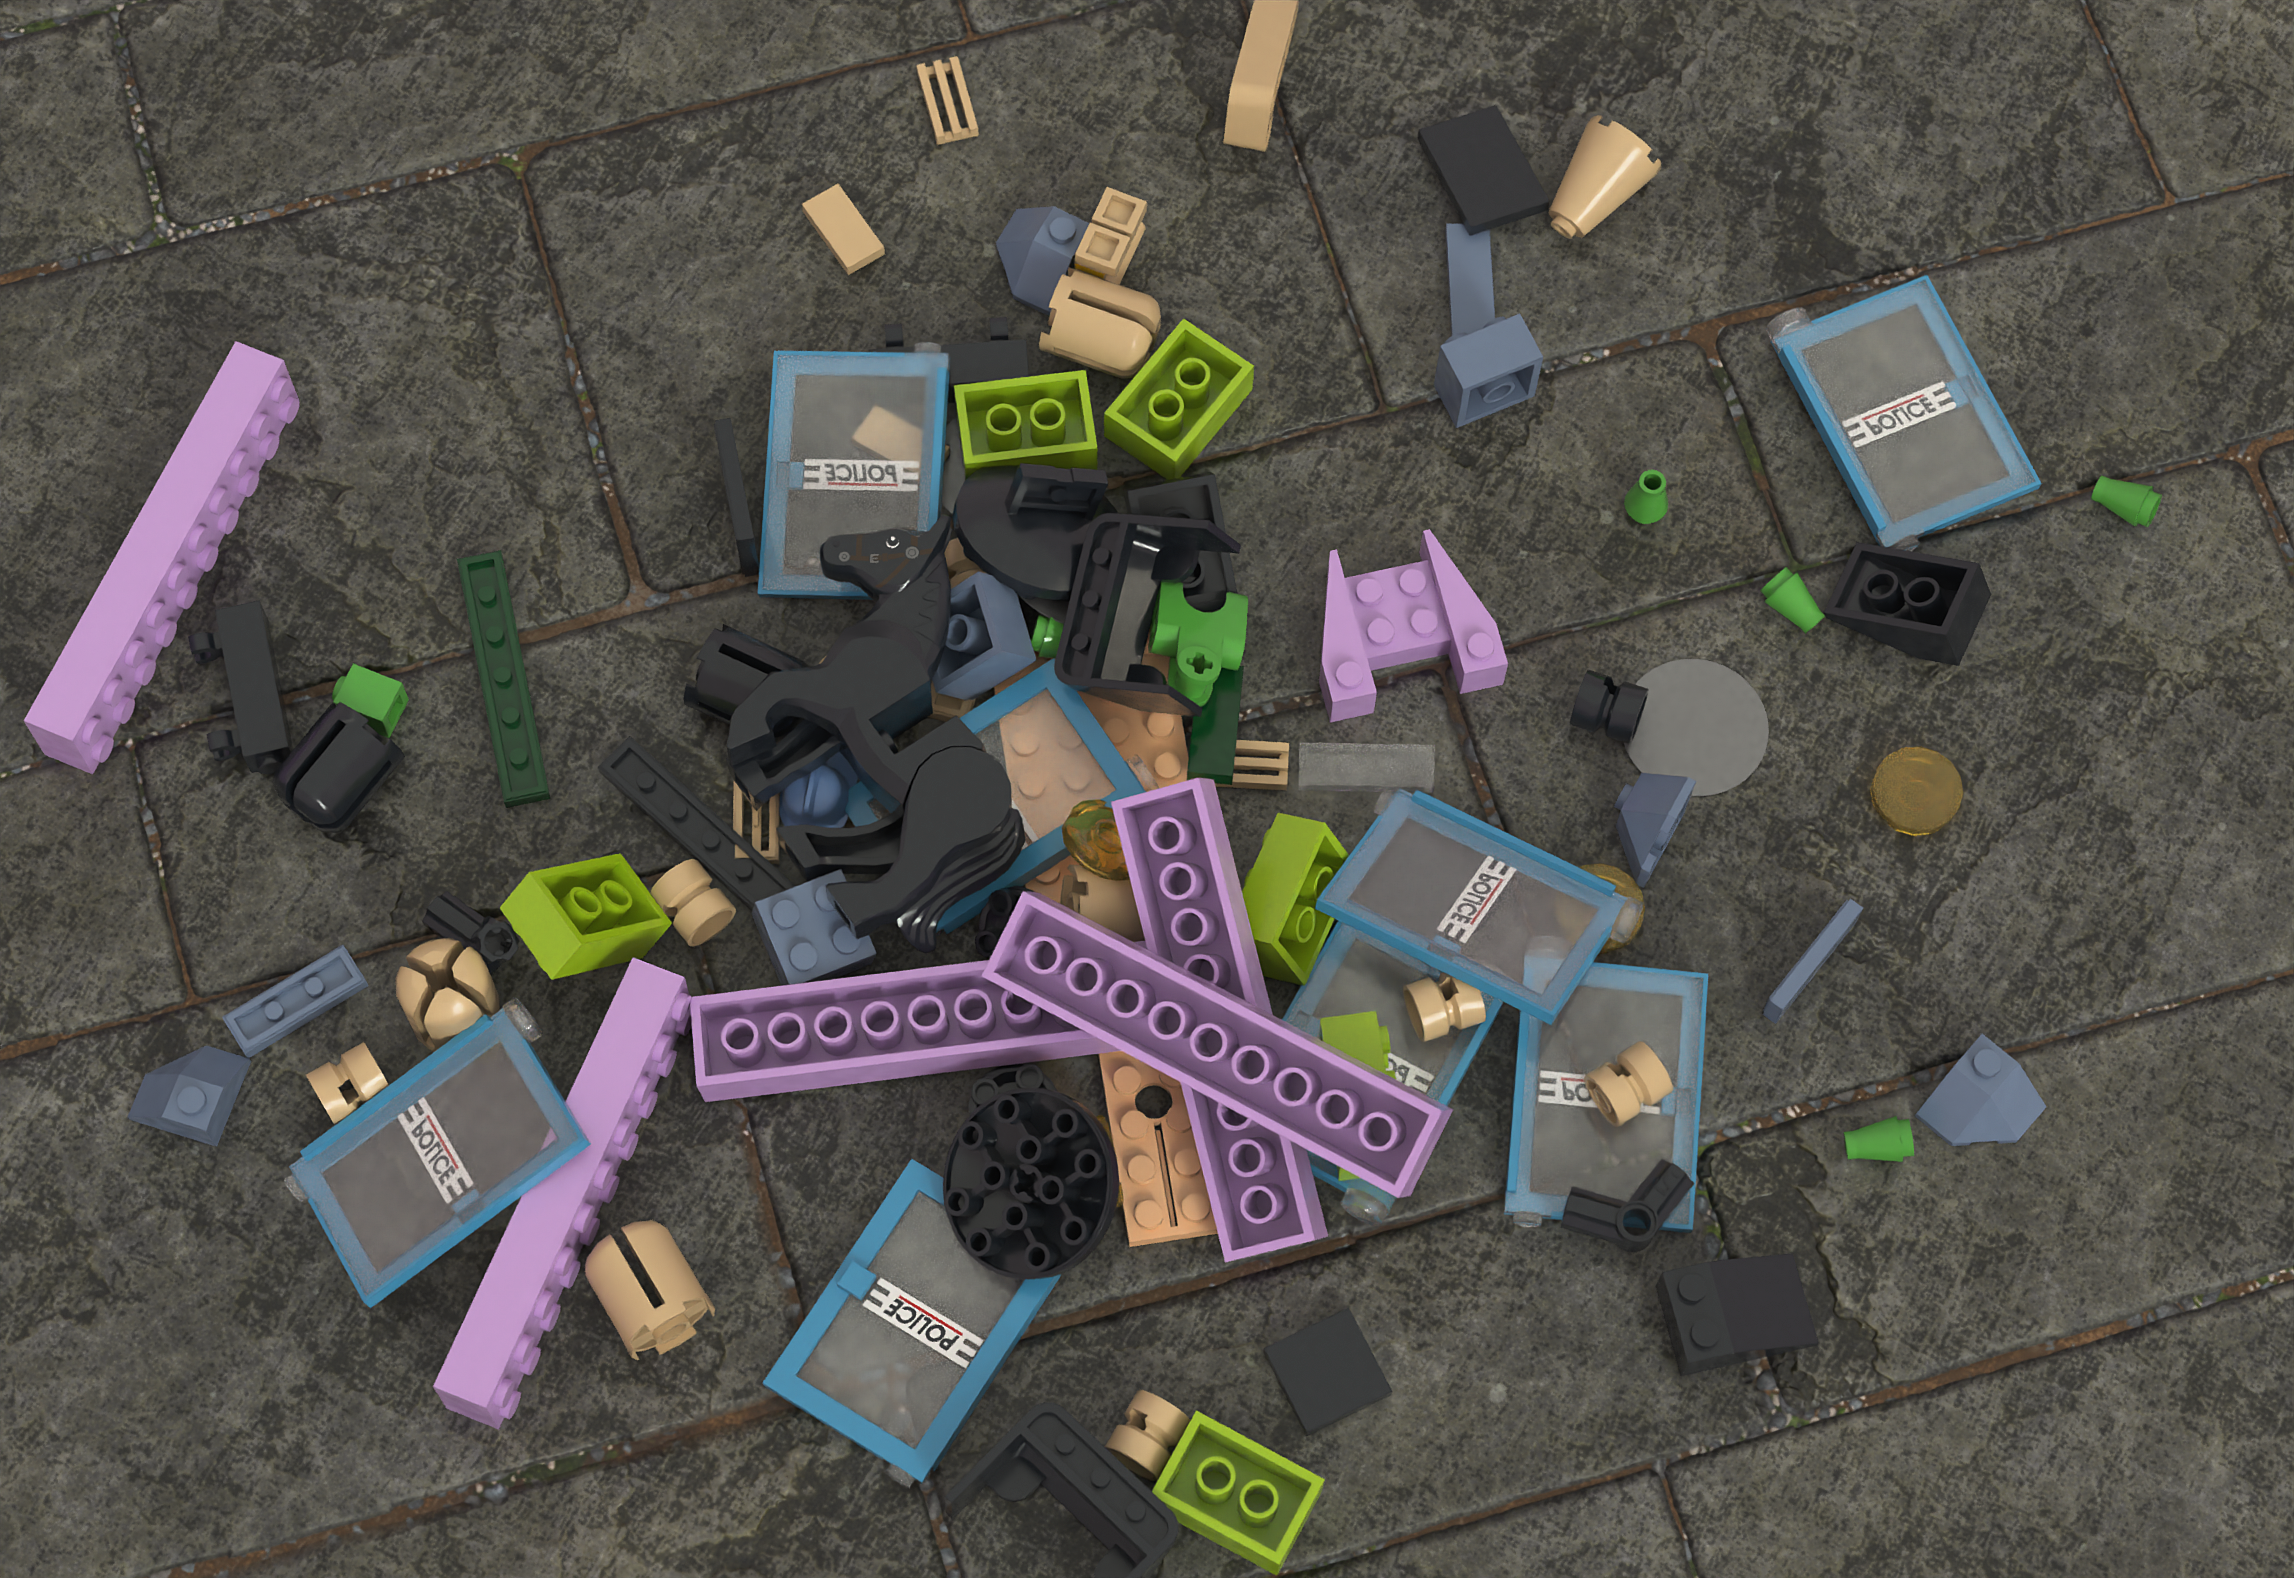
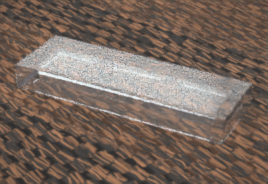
M1299 742L1298 790L1415 792L1419 790L1424 793H1434L1435 745Z

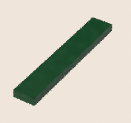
M499 550L457 559L505 807L510 808L551 799L502 552Z

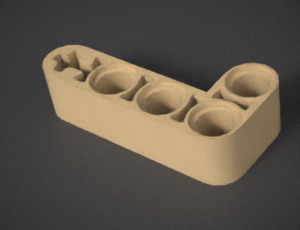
M1254 0L1231 84L1224 144L1266 152L1271 132L1275 100L1295 27L1299 0Z

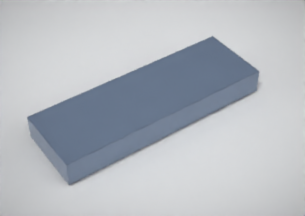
M1463 223L1446 224L1445 239L1451 336L1458 333H1466L1468 335L1482 329L1485 324L1495 319L1490 230L1470 236Z
M1851 898L1849 901L1846 900L1768 998L1763 1009L1765 1017L1775 1024L1780 1020L1856 924L1863 910L1862 906Z
M341 945L224 1015L222 1018L246 1057L250 1058L369 985L345 946Z

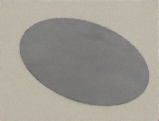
M1680 659L1655 667L1636 682L1635 685L1648 688L1649 691L1634 739L1631 744L1624 742L1629 757L1641 773L1689 777L1697 781L1691 796H1709L1738 786L1758 767L1768 743L1769 726L1767 714L1754 688L1738 673L1726 666L1708 660Z

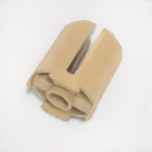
M1068 267V276L1062 274L1049 304V308H1052L1048 320V325L1052 326L1050 335L1041 332L1039 349L1121 379L1133 378L1149 360V352L1154 349L1158 338L1161 322L1158 302L1150 295Z
M450 938L429 940L414 948L407 955L406 959L410 968L401 966L395 978L396 996L417 1039L431 1051L435 1052L485 1014L493 1021L501 1017L499 994L483 958L471 946L464 950L461 941Z
M653 1220L633 1222L621 1227V1231L662 1305L654 1309L610 1234L598 1242L587 1257L585 1273L593 1290L624 1341L630 1356L639 1360L636 1352L655 1347L661 1355L697 1334L693 1324L707 1310H709L713 1317L716 1308L703 1290L668 1229Z

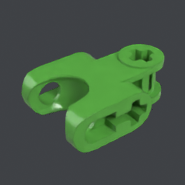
M1161 581L1150 625L1148 651L1149 653L1170 657L1167 685H1170L1200 707L1209 701L1213 683L1218 679L1221 668L1237 671L1240 666L1246 640L1248 597L1246 595L1227 592L1225 605L1219 611L1212 613L1201 612L1187 603L1183 594L1182 582L1167 583Z

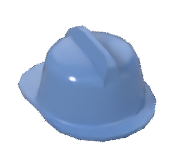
M840 752L836 753L813 772L792 782L781 792L780 817L784 826L804 824L827 828H843L849 817L845 812L849 788L857 784L858 776Z

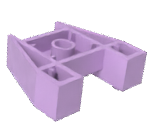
M1430 529L1423 531L1419 551L1422 561L1345 578L1337 549L1330 551L1319 684L1330 722L1374 713L1377 691L1371 673L1372 670L1449 654L1460 694L1503 685L1508 662L1497 624Z

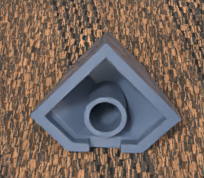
M1054 206L1016 209L996 242V248L1003 263L1013 299L1050 316L1052 308H1049V304L1062 274L1068 276V267L1075 269V253L1089 226L1088 222Z
M1641 773L1634 787L1626 783L1614 806L1620 810L1616 828L1637 885L1645 887L1685 814L1697 781L1689 777Z
M1981 1034L1949 1071L1915 1114V1117L1950 1146L1997 1141V1144L2016 1143L2044 1111L2046 1105L2021 1065L1985 1035Z
M207 1045L145 1074L128 1118L141 1124L217 1147L251 1060Z

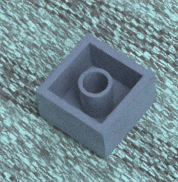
M1521 314L1507 319L1506 317H1498L1468 335L1466 333H1458L1448 338L1443 345H1440L1434 387L1455 427L1458 428L1534 397L1543 355Z
M979 571L951 589L949 632L940 664L932 677L936 693L963 700H974L1036 661L1017 593L1014 589L997 581L993 575Z
M841 869L755 902L751 914L781 986L832 980L872 964L877 953L870 936L867 935L856 939L827 899L826 885L846 882Z

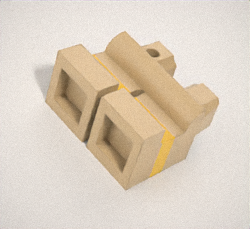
M1106 187L1092 217V223H1089L1075 253V269L1120 285L1146 229L1142 220L1147 211V201Z

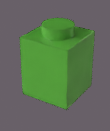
M356 664L352 665L347 676L339 678L332 694V699L336 706L341 702L369 720L366 723L379 735L390 738L409 701L402 682Z

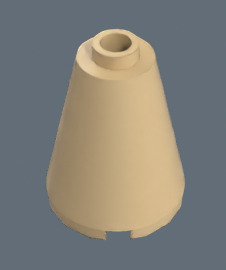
M1594 116L1587 123L1549 210V215L1553 219L1551 226L1568 239H1571L1574 235L1584 237L1655 177L1661 169L1659 158L1653 164L1647 157L1652 149L1643 140L1613 120L1608 127L1599 124L1602 116Z
M1081 864L1068 866L1069 871L1073 875H1064L1060 904L1132 942L1145 941L1130 877Z

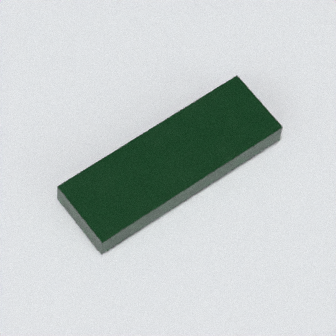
M1239 666L1237 671L1221 668L1218 679L1213 683L1209 701L1202 706L1201 717L1193 716L1187 781L1200 777L1214 779L1216 784L1232 785L1244 666Z

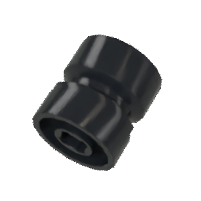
M1587 670L1573 707L1570 725L1590 732L1604 728L1607 737L1631 744L1643 714L1649 689L1626 681L1616 686L1613 683L1612 677Z

